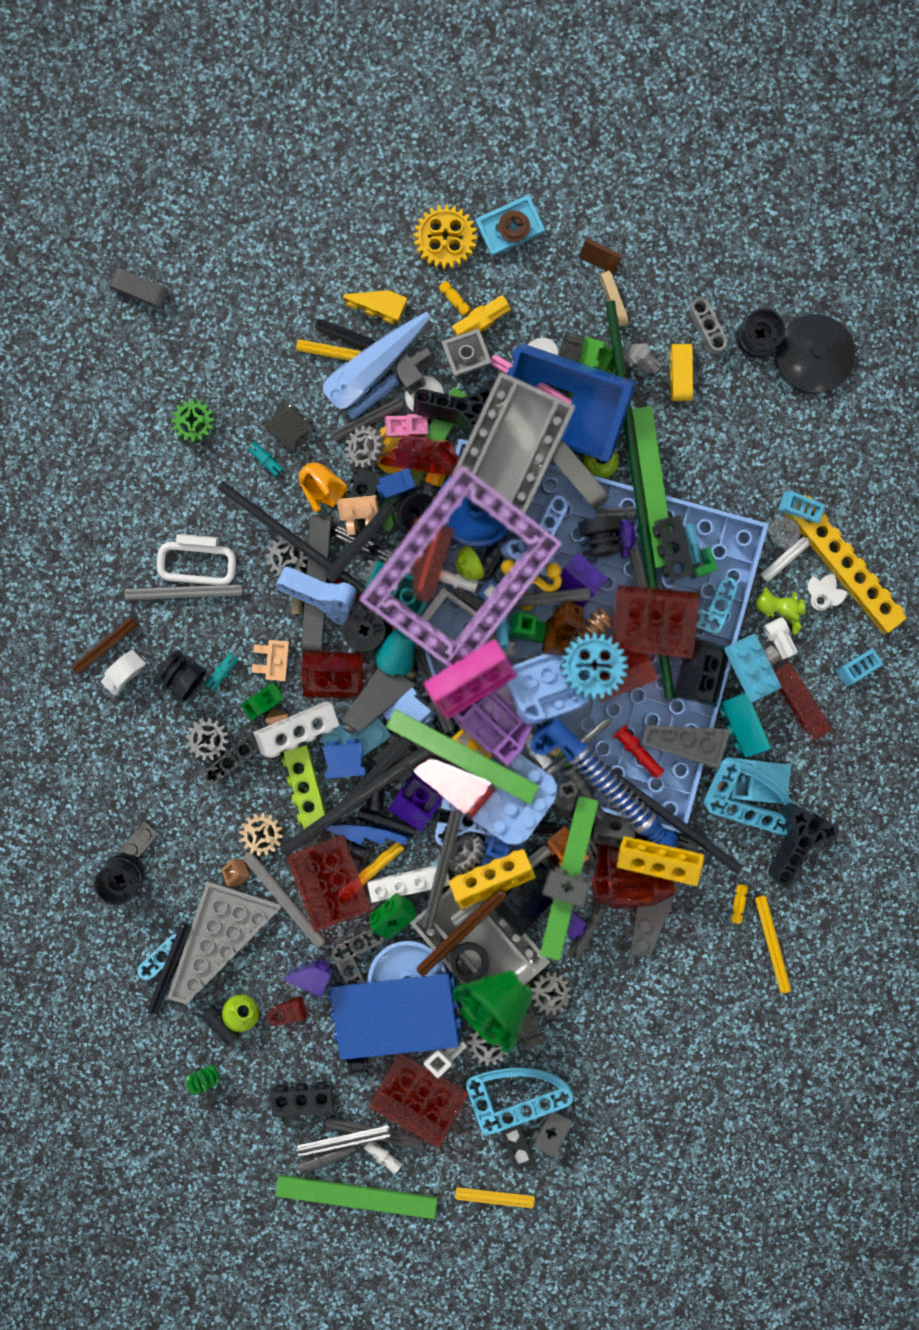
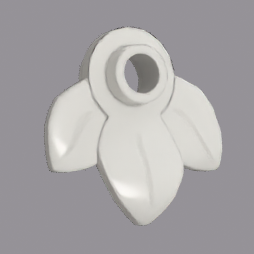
M834 574L827 575L821 580L816 577H811L809 580L808 591L812 596L811 605L814 609L823 611L829 606L839 605L845 599L847 591L836 589V577ZM819 597L823 599L822 605L817 602Z

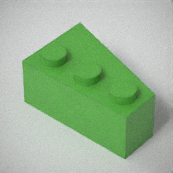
M585 337L578 362L615 374L612 349L603 341ZM570 392V393H569V398H570V399L573 398V395H574L573 392Z

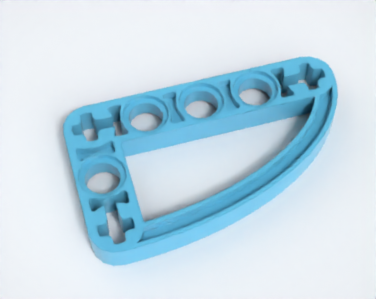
M734 758L724 759L705 797L704 806L707 810L724 818L777 834L787 835L786 826L781 827L777 823V821L780 824L786 823L781 813L729 798L740 772L759 780L772 789L782 801L783 806L792 803L786 792L771 777L759 769ZM733 765L734 769H729L728 771L727 767H731ZM727 782L725 789L718 790L719 783ZM716 801H717L718 804H719V805H715V804H714L713 806L710 805L711 803H715ZM736 805L737 808L733 813H727L729 806ZM753 810L754 815L751 818H745V813ZM765 816H771L769 823H762V819Z
M516 1067L493 1070L473 1076L466 1083V1089L480 1129L487 1135L565 1108L572 1104L574 1100V1094L570 1086L562 1078L548 1071L535 1068ZM527 1076L546 1080L559 1089L495 1112L485 1081L503 1077ZM473 1080H475L476 1083L480 1082L481 1086L478 1087L479 1093L484 1092L485 1094L477 1097L476 1099L474 1095L478 1094L476 1088L472 1089L471 1085L474 1083ZM561 1092H564L565 1095L569 1094L567 1103L561 1100L557 1102L558 1107H555V1100L551 1095L554 1094L556 1099L562 1095ZM480 1099L487 1101V1110L482 1111L478 1108L477 1104ZM542 1099L550 1100L551 1107L549 1110L541 1108L540 1101ZM524 1105L531 1107L532 1115L530 1117H525L522 1114L521 1110ZM505 1112H510L513 1115L514 1119L511 1124L504 1122L503 1115ZM496 1115H498L499 1123L492 1126V1130L489 1127L486 1128L487 1119L490 1122L496 1121Z

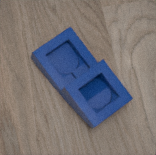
M492 836L480 867L491 863L495 859L506 857L511 844Z

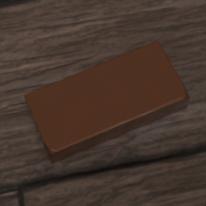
M587 238L582 246L579 258L613 274L620 262L621 254Z
M552 615L546 620L543 653L567 656L568 654L565 652V649L569 648V636L554 630L555 617Z

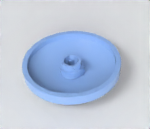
M400 941L389 945L373 960L368 974V982L420 977L421 975L416 971L417 966L433 952L432 948L417 941ZM441 960L425 976L445 974L447 969L444 962Z

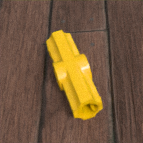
M501 295L487 305L475 308L469 313L468 317L453 325L452 329L456 336L476 329L482 332L489 328L495 320L510 312L511 309L506 299Z

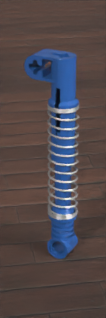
M554 717L536 731L530 743V748L535 754L546 755L558 747L567 756L569 763L574 768H579L578 773L584 774V779H589V784L595 785L596 791L600 790V795L605 796L607 802H611V807H616V812L621 813L622 818H627V823L632 824V828L639 835L646 836L651 843L673 848L677 847V835L662 827L657 821L658 817L653 812L648 813L649 807L642 810L644 802L637 804L636 802L639 797L631 798L633 791L626 793L625 791L628 786L625 785L621 788L622 780L616 778L617 774L613 775L611 773L612 769H607L606 763L602 764L600 762L601 758H596L595 752L589 750L590 746L585 742H581L558 717ZM608 795L612 798L611 800H607ZM613 801H615L617 805L613 806ZM618 806H620L623 810L618 811Z

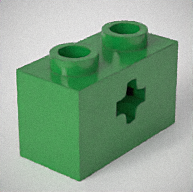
M395 893L369 916L371 931L390 940L416 918L414 904L412 901Z

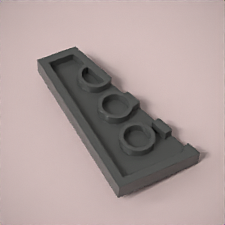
M646 725L640 744L719 768L731 729Z
M641 874L630 954L651 956L681 882Z

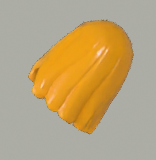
M316 462L308 463L299 472L298 480L315 513L321 510L318 505L319 503L334 507L338 499L344 498L348 491V486L323 464Z

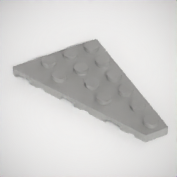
M207 881L167 999L187 1004L280 910L281 905Z

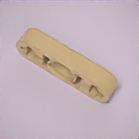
M611 272L600 273L599 277L607 301H615L619 327L628 325V317Z

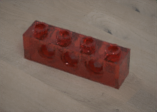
M791 662L783 663L775 668L774 672L782 686L779 691L809 739L816 741L831 732L833 729Z

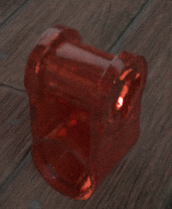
M296 997L284 1003L274 1005L268 1013V1021L272 1026H280L308 1017L302 997ZM275 1011H277L278 1014H282L280 1019H277V1017H273Z

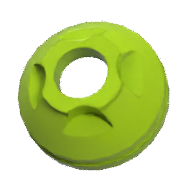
M614 451L611 460L604 465L598 464L594 457L586 454L583 456V465L593 476L605 479L612 476L618 468L619 458L616 451Z
M464 546L459 550L457 560H455L458 572L463 578L472 581L483 579L484 572L479 558L471 547Z
M246 995L233 996L225 1003L222 1011L225 1025L235 1032L250 1030L256 1024L259 1017L258 1005L251 997ZM240 1006L248 1008L249 1013L247 1017L242 1018L238 1015L237 1010Z

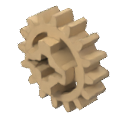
M265 812L261 814V817L255 813L254 819L251 817L246 818L249 822L248 824L242 823L245 830L239 831L240 834L244 835L240 842H246L243 848L250 847V854L257 851V855L261 856L262 851H264L265 855H269V849L274 852L276 851L274 845H281L278 838L284 836L279 833L283 827H277L276 824L279 820L273 821L272 814L267 818ZM257 821H264L261 826L252 825ZM270 826L274 829V835L271 834ZM263 828H265L264 835H266V837H262L260 840H258L259 833H257V831H261ZM249 833L252 834L253 842L249 839ZM263 842L270 843L267 847H259Z

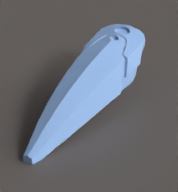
M425 312L406 322L361 351L348 363L345 362L324 382V394L340 409L357 403L404 354L430 320V314Z

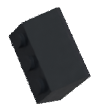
M687 638L674 697L717 707L728 656L724 650L725 646L707 640Z
M540 863L532 868L536 878L509 889L506 892L507 898L494 909L520 937L553 901V897L542 893L548 872Z

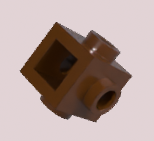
M566 601L561 606H558L554 612V630L572 637L583 628L584 608L570 601Z

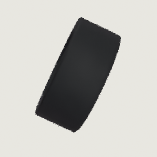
M464 942L454 949L451 955L450 966L453 974L459 980L471 982L485 976L489 967V958L486 950L481 945L475 942ZM467 950L477 952L482 960L480 969L473 974L462 972L457 964L459 955Z

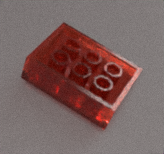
M618 585L612 645L619 643L616 649H623L628 652L693 658L700 593Z
M344 835L317 843L286 856L314 932L371 911Z
M400 1053L397 1054L367 1107L436 1148H440L468 1092L442 1077L437 1078L430 1070Z

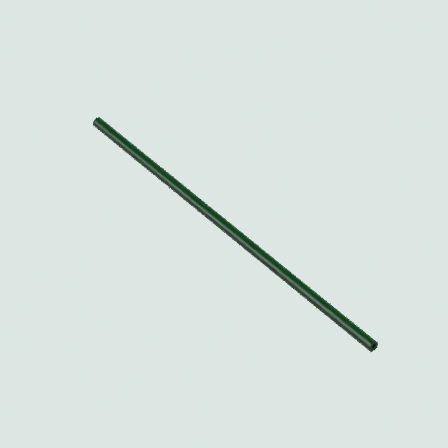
M614 300L605 302L616 376L627 379L616 304ZM630 403L623 424L647 583L652 602L651 610L665 699L675 698Z

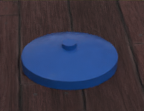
M449 477V478L445 481V483L442 485V487H441L439 493H440L441 490L444 488V486L448 483V481L451 479V477ZM466 495L460 501L461 505H457L449 515L448 522H444L441 526L445 534L453 541L472 548L493 545L510 532V529Z

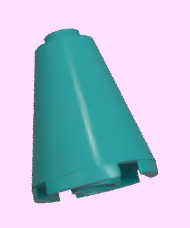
M396 628L377 648L375 653L377 666L390 676H395V674L406 675L414 665L415 641Z

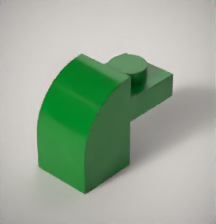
M523 612L513 613L510 615L508 635L515 640L523 639L542 643L544 642L546 622L537 621L536 615Z
M273 682L259 693L246 699L241 704V707L249 720L253 721L282 703L284 698L282 697L281 690Z

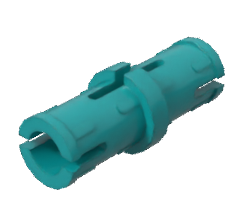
M254 441L251 445L257 451L251 446L247 448V451L259 461L261 466H265L275 478L278 477L280 474L275 468L281 473L284 468L272 458L273 455L270 452L267 453Z
M229 652L222 663L214 668L215 672L205 682L208 688L214 682L210 689L216 691L223 679L229 676V671L239 661L236 656L229 662L233 657V654Z

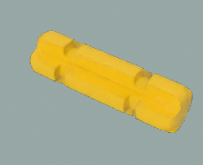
M444 281L439 286V290L446 294V298L455 308H458L461 315L464 316L470 311L469 305L466 302L464 303L462 297L454 288L452 289L448 281Z
M738 884L736 887L737 895H735L732 909L734 913L731 914L730 920L733 923L741 924L747 898L745 894L748 893V886Z

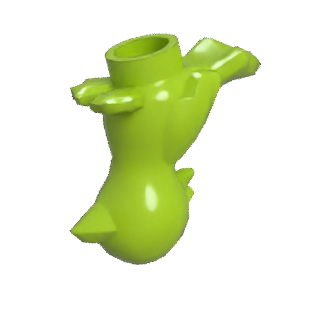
M766 586L763 592L756 598L755 604L757 609L767 617L770 615L774 617V612H778L783 618L790 621L792 633L797 635L802 628L799 616L806 614L803 599L798 600L796 592L792 593V598H777Z

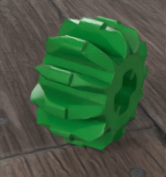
M215 1065L204 1067L185 1078L186 1087L191 1095H198L218 1085L221 1081L220 1074Z

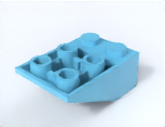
M734 758L764 772L788 795L791 765ZM740 772L729 796L732 799L782 804V801L772 789Z

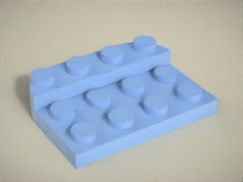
M579 653V654H578L579 658H580L581 660H583L581 654ZM544 654L511 666L517 677L507 682L506 685L517 707V714L526 724H540L549 721L554 717H559L584 707L590 700V694L584 699L583 692L577 696L578 689L569 690L572 683H564L568 676L561 675L562 672L566 671V669L561 668V664L566 663V661L562 660V656ZM580 664L576 665L577 668L587 667ZM580 672L578 674L581 681L589 680L588 673Z
M518 754L508 766H503L540 785L531 804L490 784L468 816L508 844H520L527 840L557 795V784L554 778L530 760Z

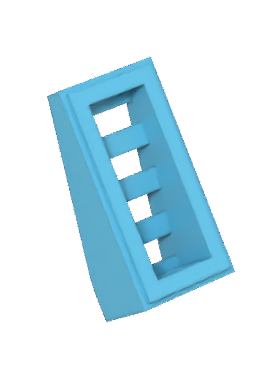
M786 491L782 496L778 510L819 524L825 504L794 491ZM800 501L798 510H796L797 503ZM808 504L806 513H804L805 506ZM813 506H815L816 509L814 515L811 516Z
M871 648L837 669V672L845 685L850 686L884 664L875 650ZM867 656H869L874 666H871L866 658ZM860 660L863 662V664L865 665V667L867 668V670L864 669V667H863V665L861 664ZM853 665L856 666L857 670H858L859 673H860L859 675H858L857 671L855 670V668L853 667Z

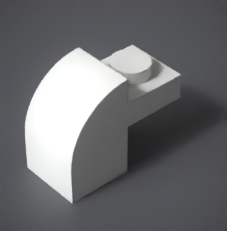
M131 650L109 667L104 673L105 677L101 683L115 696L129 680L139 674L146 663Z
M461 1038L462 1043L457 1048L431 1050L424 1060V1065L439 1078L468 1044Z

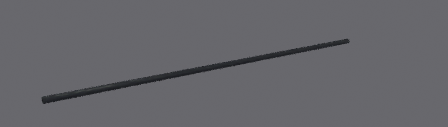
M222 481L218 485L217 489L327 571L334 564L227 483ZM343 571L339 575L338 579L343 583L353 586L358 594L362 595L366 586L350 574ZM548 721L535 725H537L540 728ZM612 769L611 773L613 775L617 774L616 778L622 780L620 787L628 786L627 793L633 791L632 796H638L639 802H644L646 807H649L650 810L735 873L741 870L742 864Z

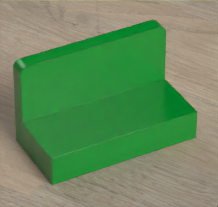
M710 547L700 551L704 566L694 569L695 575L691 576L692 580L718 570Z

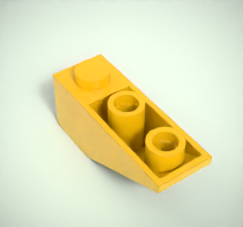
M389 290L344 294L343 296L344 302L349 308L357 310V308L362 309L365 314L371 317L379 316L390 325L394 323L399 325L408 304L406 297Z

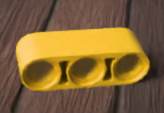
M671 344V401H692V344Z

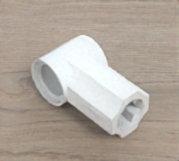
M783 617L763 626L768 639L773 642L777 652L780 654L781 660L798 652L789 635L790 630Z

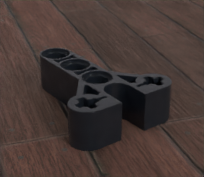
M483 388L475 394L461 398L427 389H419L414 394L413 411L420 416L456 424L467 435L466 438L469 440L492 390Z
M788 803L782 809V816L786 820L787 836L768 870L769 876L784 887L792 883L811 848L824 841L835 839L838 834L836 825L816 813L813 815L805 808L794 803Z

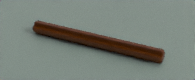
M498 889L417 966L416 971L421 976H425L507 898V894L502 889Z

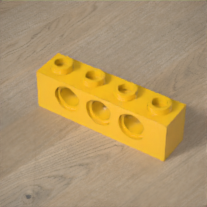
M624 836L617 867L698 886L704 855Z
M524 849L520 851H513L510 855L501 859H495L485 866L476 867L464 875H457L449 881L455 900L462 910L488 899L498 889L507 891L536 877Z

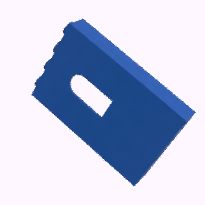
M524 343L515 348L512 354L513 366L509 368L507 375L533 387H536L539 383H547L573 392L571 404L575 406V409L562 440L572 450L609 462L613 457L636 382Z

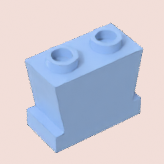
M411 688L383 715L389 721L394 710L397 709L428 726L434 721L437 713L421 700L423 696L418 690Z

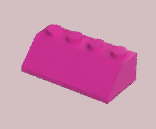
M494 639L484 644L475 652L466 655L459 662L448 666L446 670L438 675L432 676L424 685L446 719H449L511 681L517 675Z

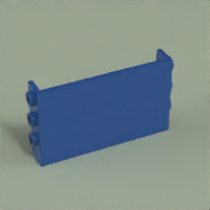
M449 970L445 974L341 986H339V983H335L330 987L328 996L329 1001L333 1005L331 1018L335 1022L334 1039L335 1042H338L340 1060L459 1047L462 1043L460 1035L462 1019L457 1013L459 1001L456 1003L453 998V990L456 988V977L452 976V972Z

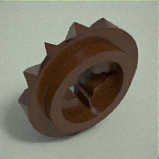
M508 211L500 218L499 232L502 238H505L508 242L518 243L525 239L530 231L529 219L520 211ZM512 220L515 225L520 226L517 228L516 234L513 232V229L508 228L511 227Z

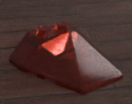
M636 833L635 839L650 842L646 836ZM600 844L591 880L594 901L613 909L654 906L675 895L673 880L618 868L620 848Z

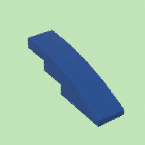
M335 824L325 829L361 845L365 838L381 845L384 844L386 838L405 845L408 839L406 835L370 825Z

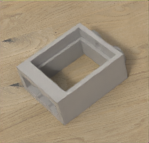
M442 588L422 615V618L430 623L429 621L446 598L472 617L475 616L476 612Z

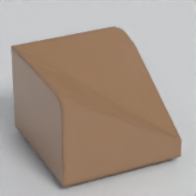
M271 709L265 722L271 725L290 717V714Z
M232 859L221 869L226 885L229 887H238L250 877L245 861L242 859Z

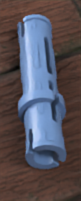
M391 374L382 383L376 384L370 393L346 411L347 414L354 421L381 398L387 397L386 394L400 383Z

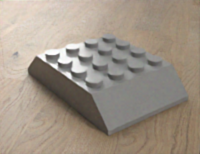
M500 372L453 475L462 465L514 507L526 514L567 429L575 406Z
M451 887L441 895L433 929L423 927L426 909L410 922L433 951L459 927L455 926L451 921V917L461 910L455 900ZM495 910L459 943L475 942L486 950L489 958V967L482 978L512 970L517 974L518 980L525 985L550 963L547 957L540 956L541 949L527 932L520 937ZM454 949L442 959L451 972L450 962ZM467 950L459 955L457 964L462 972L473 974L480 969L482 960L477 952Z

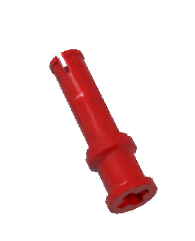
M624 724L612 737L617 738L624 746V750L630 751L654 779H657L665 770L639 743V738L634 737L627 729L628 726Z

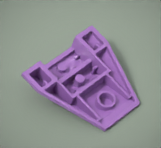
M506 684L452 716L459 727L481 748L506 766L522 751L533 724H526L517 714V707Z

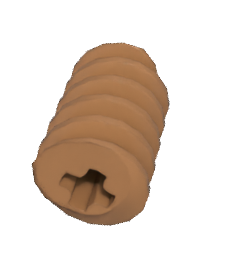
M598 607V614H591L593 620L587 618L585 620L587 626L583 624L581 631L575 634L576 638L572 636L571 639L578 644L577 637L585 640V634H588L591 639L594 633H596L597 639H600V633L608 634L605 629L606 627L613 629L612 619Z

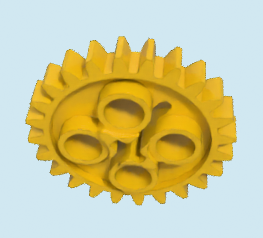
M448 204L445 205L444 209H441L440 205H438L437 211H434L431 207L430 214L424 212V219L418 218V223L421 226L415 225V230L418 233H413V237L418 239L414 241V246L419 247L417 254L423 253L421 259L425 260L428 258V265L434 262L435 269L441 264L443 270H445L446 265H449L452 270L454 263L460 267L461 259L467 262L466 255H473L471 249H476V244L473 242L477 241V236L473 235L477 233V229L471 228L474 225V221H468L469 214L463 216V209L456 212L455 205L449 210ZM433 224H439L441 228L439 230H433L431 229V226ZM459 225L461 229L458 231L451 230V226ZM445 234L448 235L447 240H443ZM433 243H437L440 245V248L433 250L430 246ZM452 244L460 246L457 251H453L449 247Z

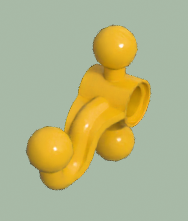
M509 559L502 562L501 571L503 574L506 575L515 564L514 561ZM550 563L546 566L545 573L549 578L553 579V584H547L538 576L531 582V584H536L545 592H554L561 586V567L556 563ZM526 606L520 608L521 610L529 611L533 608V606Z

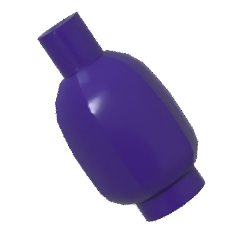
M620 521L621 530L616 532V536L623 537V541L616 543L617 545H624L625 551L621 552V558L626 559L629 558V550L633 548L635 543V528L632 526L631 521Z

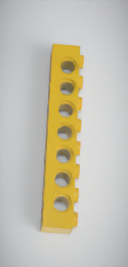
M800 501L797 503L796 510H798ZM806 504V506H805L804 513H805L806 510H807L808 504ZM813 506L811 516L814 515L816 509L815 506ZM824 512L819 524L807 522L805 519L784 513L800 534L810 542V546L883 634L889 633L907 618L904 615V609L899 604H895L891 599V593L880 586L878 577L866 569L867 565L864 560L857 558L853 553V547L848 542L845 543L843 541L840 531L829 524V518ZM817 528L824 530V537L817 535ZM830 543H834L837 546L836 553L830 551ZM843 558L849 560V568H845L842 565ZM856 573L862 576L861 584L855 581ZM869 589H872L875 593L873 599H870L867 595ZM882 604H884L887 607V613L885 615L882 614L880 611V606Z

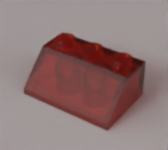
M641 643L623 649L624 652L620 656L627 657V660L622 664L628 665L627 669L622 670L627 676L624 678L620 677L624 683L622 685L616 683L618 691L616 692L611 689L612 695L610 697L606 693H604L603 699L596 695L598 702L608 700L658 680L652 663ZM608 655L600 659L602 661H608L610 660V656ZM592 662L591 666H587L592 667L593 671H596L597 667L613 668L612 665L596 666L595 662ZM606 672L599 674L601 681L606 682L610 680V676Z
M303 651L301 666L303 697L358 698L363 691V653Z

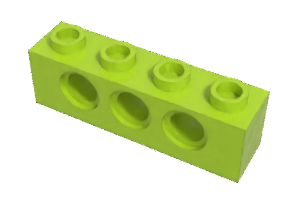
M309 745L284 751V756H282L284 768L288 767L289 775H287L289 787L293 786L294 790L292 795L293 804L298 806L299 814H297L298 823L300 826L303 825L304 829L326 814ZM297 762L304 765V771L301 774L296 773L294 770ZM301 782L309 784V791L307 793L300 791L299 785ZM306 801H311L314 804L313 812L305 810L304 804Z

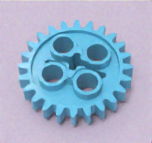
M596 633L593 634L591 639L588 634H585V640L577 637L578 644L571 642L572 649H565L569 656H562V660L566 661V663L561 664V668L566 669V671L562 672L561 675L568 676L564 683H572L569 690L578 689L576 695L578 696L583 692L584 699L587 698L588 694L591 695L592 700H595L596 695L603 699L604 693L610 697L612 695L611 689L616 692L618 691L616 683L619 685L624 683L620 677L624 678L627 676L622 671L628 668V665L622 664L627 660V657L620 656L624 650H617L616 648L619 643L612 645L611 637L605 641L604 634H602L600 639H597ZM580 652H587L590 658L587 661H583L579 658L578 654ZM601 652L608 653L610 660L602 661L599 658V654ZM592 662H595L596 666L612 665L613 668L597 667V670L593 671L592 667L577 668L576 665L591 666ZM580 672L588 673L589 680L581 681L578 674ZM606 672L610 676V680L606 682L601 681L599 674Z

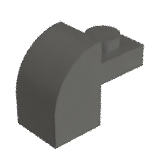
M428 348L416 352L412 358L405 353L398 362L397 373L409 395L426 385L420 371L434 362Z

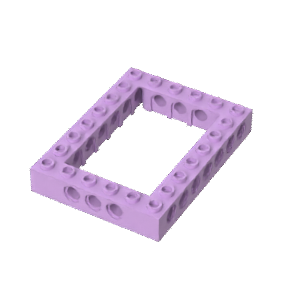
M460 465L361 595L360 600L447 666H450L483 646L562 543ZM466 495L530 545L454 642L390 593L398 587L397 583L406 572L410 571V566L417 557L422 556L423 549L431 539H435L436 532L444 522H448L449 515L457 505H461L460 501Z

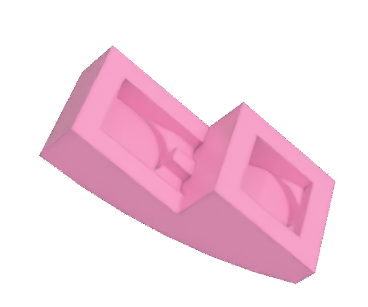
M417 414L386 416V437L427 435V417Z

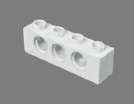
M325 701L253 733L261 754L273 758L280 755L282 750L294 749L303 741H313L317 738V735L331 733L335 727L340 725L332 703ZM318 718V725L313 728L312 722ZM300 726L301 731L295 736L294 729ZM282 734V741L276 743L277 735Z
M437 865L369 880L367 884L371 902L389 899L395 893L404 896L431 890ZM447 871V875H446V879H445L444 886H449V885H450V884H449L450 878H449V873H448V871Z

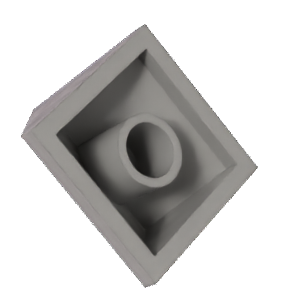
M479 329L441 341L449 368L454 377L492 364Z

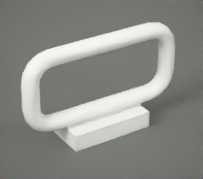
M178 534L176 542H166L159 548L157 572L160 577L168 581L227 585L232 582L235 576L236 556L229 548L219 546L220 537ZM168 550L223 554L228 558V572L224 578L168 573L165 570V554Z

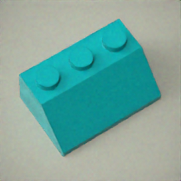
M375 562L365 590L383 568L384 563ZM405 573L397 583L398 587L395 590L393 589L390 594L421 617L434 585ZM423 585L426 588L424 596L421 599V587Z
M739 693L720 702L718 712L721 718H725L728 724L725 728L731 729L729 736L734 738L735 744L733 746L737 755L746 758L771 749L755 709L746 693Z

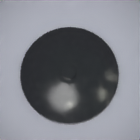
M820 314L802 316L791 322L785 328V336L782 342L775 347V362L781 377L792 388L807 394H821L839 386L850 374L855 361V346L848 330L837 320Z

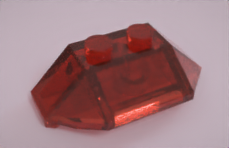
M409 435L403 436L388 449L380 460V465L404 469L409 468L410 470L452 477L460 459L448 440Z

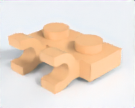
M377 495L344 498L337 501L340 520L347 521L346 529L348 535H355L356 530L359 529L356 519L366 518L365 524L367 525L380 510Z
M269 640L268 646L254 644V653L268 655L267 666L252 664V672L265 673L266 680L286 681L289 642Z

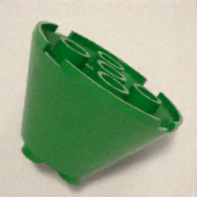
M512 970L464 983L454 988V1001L456 1003L460 1002L462 1006L460 1012L473 1029L492 1046L497 1044L502 1047L500 1049L502 1052H511L516 1045L531 1004L530 996L533 994L532 990L527 985H523L518 980L517 974Z

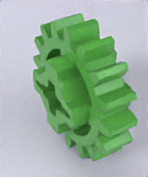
M194 399L190 400V404L184 400V406L177 405L176 407L179 411L172 412L176 419H171V422L176 424L173 430L179 431L177 436L180 438L184 436L186 442L190 438L193 443H196V438L204 441V435L210 436L208 430H214L211 423H215V419L210 418L214 413L212 410L208 411L209 406L207 404L202 407L203 402L201 400L197 404H195ZM197 409L203 411L205 416L198 415ZM193 417L197 419V421H194V425L189 422L193 420ZM181 426L188 427L189 433L185 432Z

